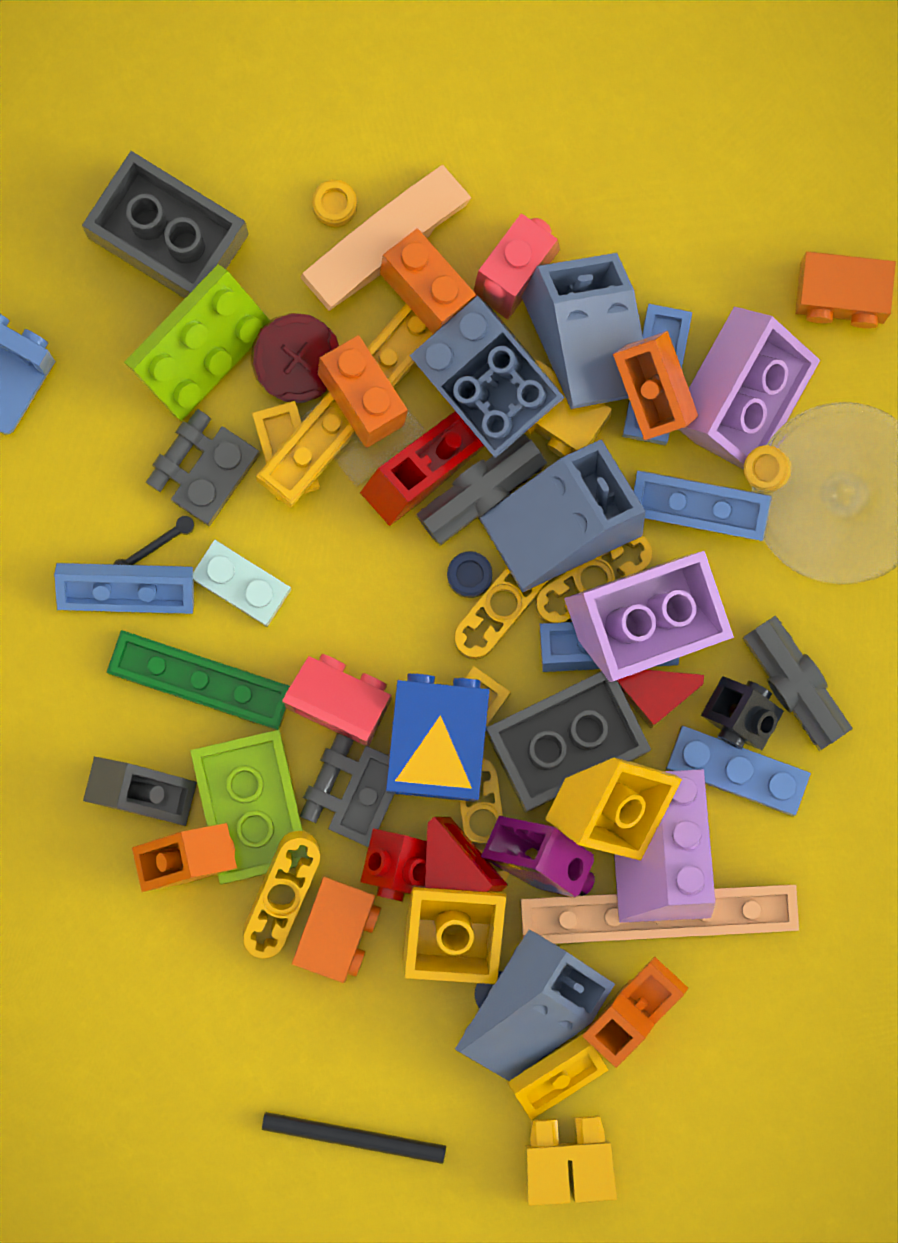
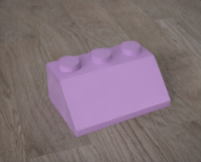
M734 306L689 387L698 417L687 427L678 430L695 444L744 470L745 459L752 450L759 446H773L820 359L773 316Z
M705 551L682 556L564 598L578 641L609 682L734 637Z
M704 769L663 771L677 775L682 781L642 860L614 854L619 923L712 917L715 906V892Z

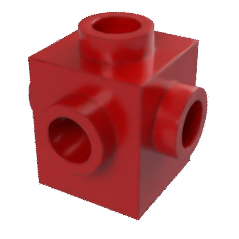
M373 829L360 882L377 886L376 896L403 902L405 893L411 895L412 887L425 888L427 841Z

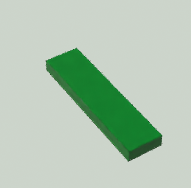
M123 630L120 631L106 672L109 675L274 730L280 729L287 709L282 701L290 687L288 685Z

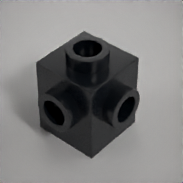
M722 676L701 716L721 730L717 737L727 744L742 750L744 744H747L762 751L784 711L769 700L772 693L761 685L752 681H748L744 685Z

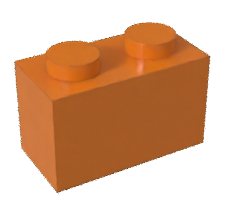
M418 228L382 256L380 275L432 334L437 332L476 297L475 292Z
M806 251L800 263L795 314L806 315V320L813 323H832L833 318L851 320V325L858 328H876L878 323L884 324L891 314L896 261Z
M668 331L625 345L613 354L644 441L687 427L698 417Z
M359 335L320 357L318 376L365 448L370 447L405 425L408 409Z
M227 823L181 831L132 847L142 892L185 884L237 869L235 846L230 837Z
M323 877L292 965L342 983L346 982L348 974L357 977L366 952L358 948L364 931L373 933L381 911V907L373 905L376 895Z

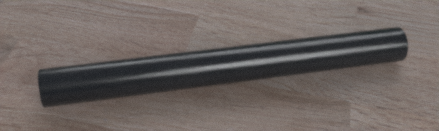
M265 1112L262 1124L263 1131L440 1164L444 1162L446 1145Z

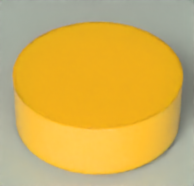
M328 180L323 182L313 194L312 204L317 219L327 226H343L350 222L356 214V194L353 188L344 181Z
M770 445L759 446L746 457L744 474L747 481L754 488L766 492L776 491L782 488L789 480L791 462L782 450Z

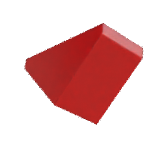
M646 669L617 681L626 700L646 724L652 728L704 684V675Z
M433 817L428 822L425 888L496 892L504 890L508 884L488 861L481 858V852L451 817Z

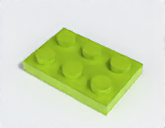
M217 264L124 363L165 407L182 421L252 348L260 329L270 320L228 270Z
M280 730L190 750L207 827L227 823L230 837L235 846L237 869L218 874L221 885L265 875L281 839L290 832L303 831ZM300 845L296 851L288 850L291 853L292 859L290 868H295L302 857L309 859L306 846Z

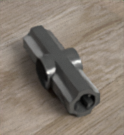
M524 433L496 458L492 456L487 461L480 460L454 480L452 483L453 487L435 498L425 508H422L416 516L432 539L441 546L475 519L479 518L480 520V517L510 496L512 491L547 466V462L537 446Z
M774 616L742 639L768 675L767 682L778 701L788 712H793L803 730L810 737L813 745L820 751L853 728L826 690L828 685L819 668L807 654L802 655L790 634L781 624L782 622L779 621L777 616Z

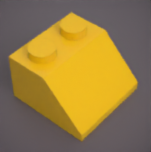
M614 757L565 778L545 820L578 845L641 861L682 779L674 774Z
M412 887L406 916L403 948L405 978L495 984L499 973L506 893Z

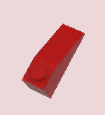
M454 411L381 465L361 490L360 494L384 521L391 526L427 498L480 452L485 445L459 414Z

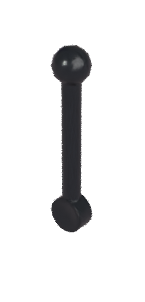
M188 516L180 517L174 528L127 559L116 560L113 565H134L179 534H190L194 530L193 520Z

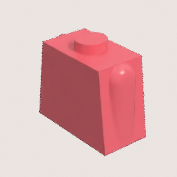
M521 213L478 270L473 291L476 296L478 295L493 310L507 320L523 301L522 295L536 267L550 264L560 251L558 239L551 235L552 230L544 220L540 218H532L530 220Z

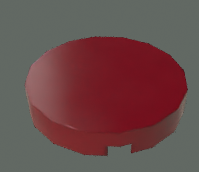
M288 313L275 317L260 329L252 345L251 365L255 378L267 393L284 402L295 401L296 403H304L317 399L327 391L326 386L318 376L320 357L339 347V343L331 329L311 315Z

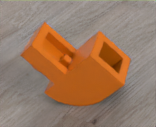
M654 956L610 1000L589 1025L582 1037L617 1068L646 1039L653 1026L684 996L688 987Z

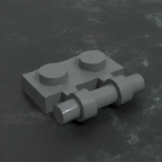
M197 409L188 422L183 421L175 432L178 437L164 456L160 454L152 464L155 469L145 483L156 491L161 492L168 480H173L180 487L171 498L172 502L210 527L259 457L260 452L223 426L213 440L203 435L202 432L211 421V418ZM192 446H194L203 454L190 473H187L179 465Z
M337 733L331 748H325L320 759L324 764L314 786L309 785L303 798L307 801L300 817L316 824L323 808L335 812L328 828L329 830L369 847L372 830H379L395 795L386 792L390 756L366 746L359 762L347 757L354 740ZM340 770L352 775L342 799L330 795Z

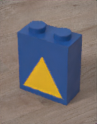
M408 674L407 681L397 680L386 792L390 794L478 802L489 689L480 688L481 681L466 678H453V686L434 684L435 676L425 674Z

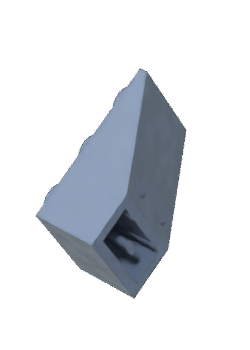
M612 253L537 266L522 295V300L570 408L575 409L628 399L629 397L613 354L625 345L642 340L643 336L634 289L618 254Z
M478 295L409 355L495 458L565 398L515 335Z
M602 439L557 460L480 517V521L523 593L643 536L646 511Z
M529 929L521 943L516 947L513 956L499 979L490 989L486 1000L473 1021L466 1028L455 1050L510 1081L590 1025L615 983Z

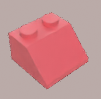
M321 654L319 660L308 656L282 701L285 707L294 713L369 747L392 700L391 694L384 692L387 684L365 673H362L360 680L343 672L346 667L344 663L325 654Z

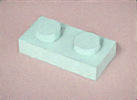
M215 539L193 572V581L268 627L292 590L290 586Z

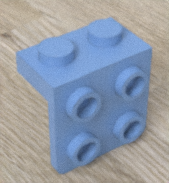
M0 314V433L8 435L17 427L56 361L49 350L45 349L48 345L46 340L27 329L23 331L22 335L7 327L10 321Z

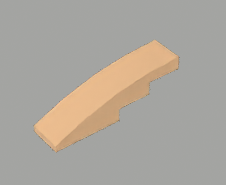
M441 165L336 244L304 271L300 278L330 311L380 276L384 253L416 228L428 238L435 227L467 206L471 196L445 166Z

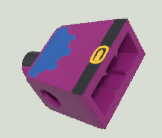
M499 816L481 855V858L540 890L575 898L576 896H585L594 886L595 876L590 871L594 862V855L552 826ZM534 848L538 851L535 860L525 854L528 849Z

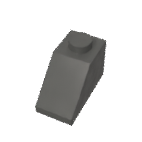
M94 756L83 801L186 826L197 782L130 763Z

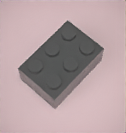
M130 151L82 224L88 239L183 298H186L217 264L227 269L249 235L246 222L133 151Z
M602 671L486 727L485 731L525 813L554 800L565 778L614 757L631 762L651 751L618 681L609 682Z

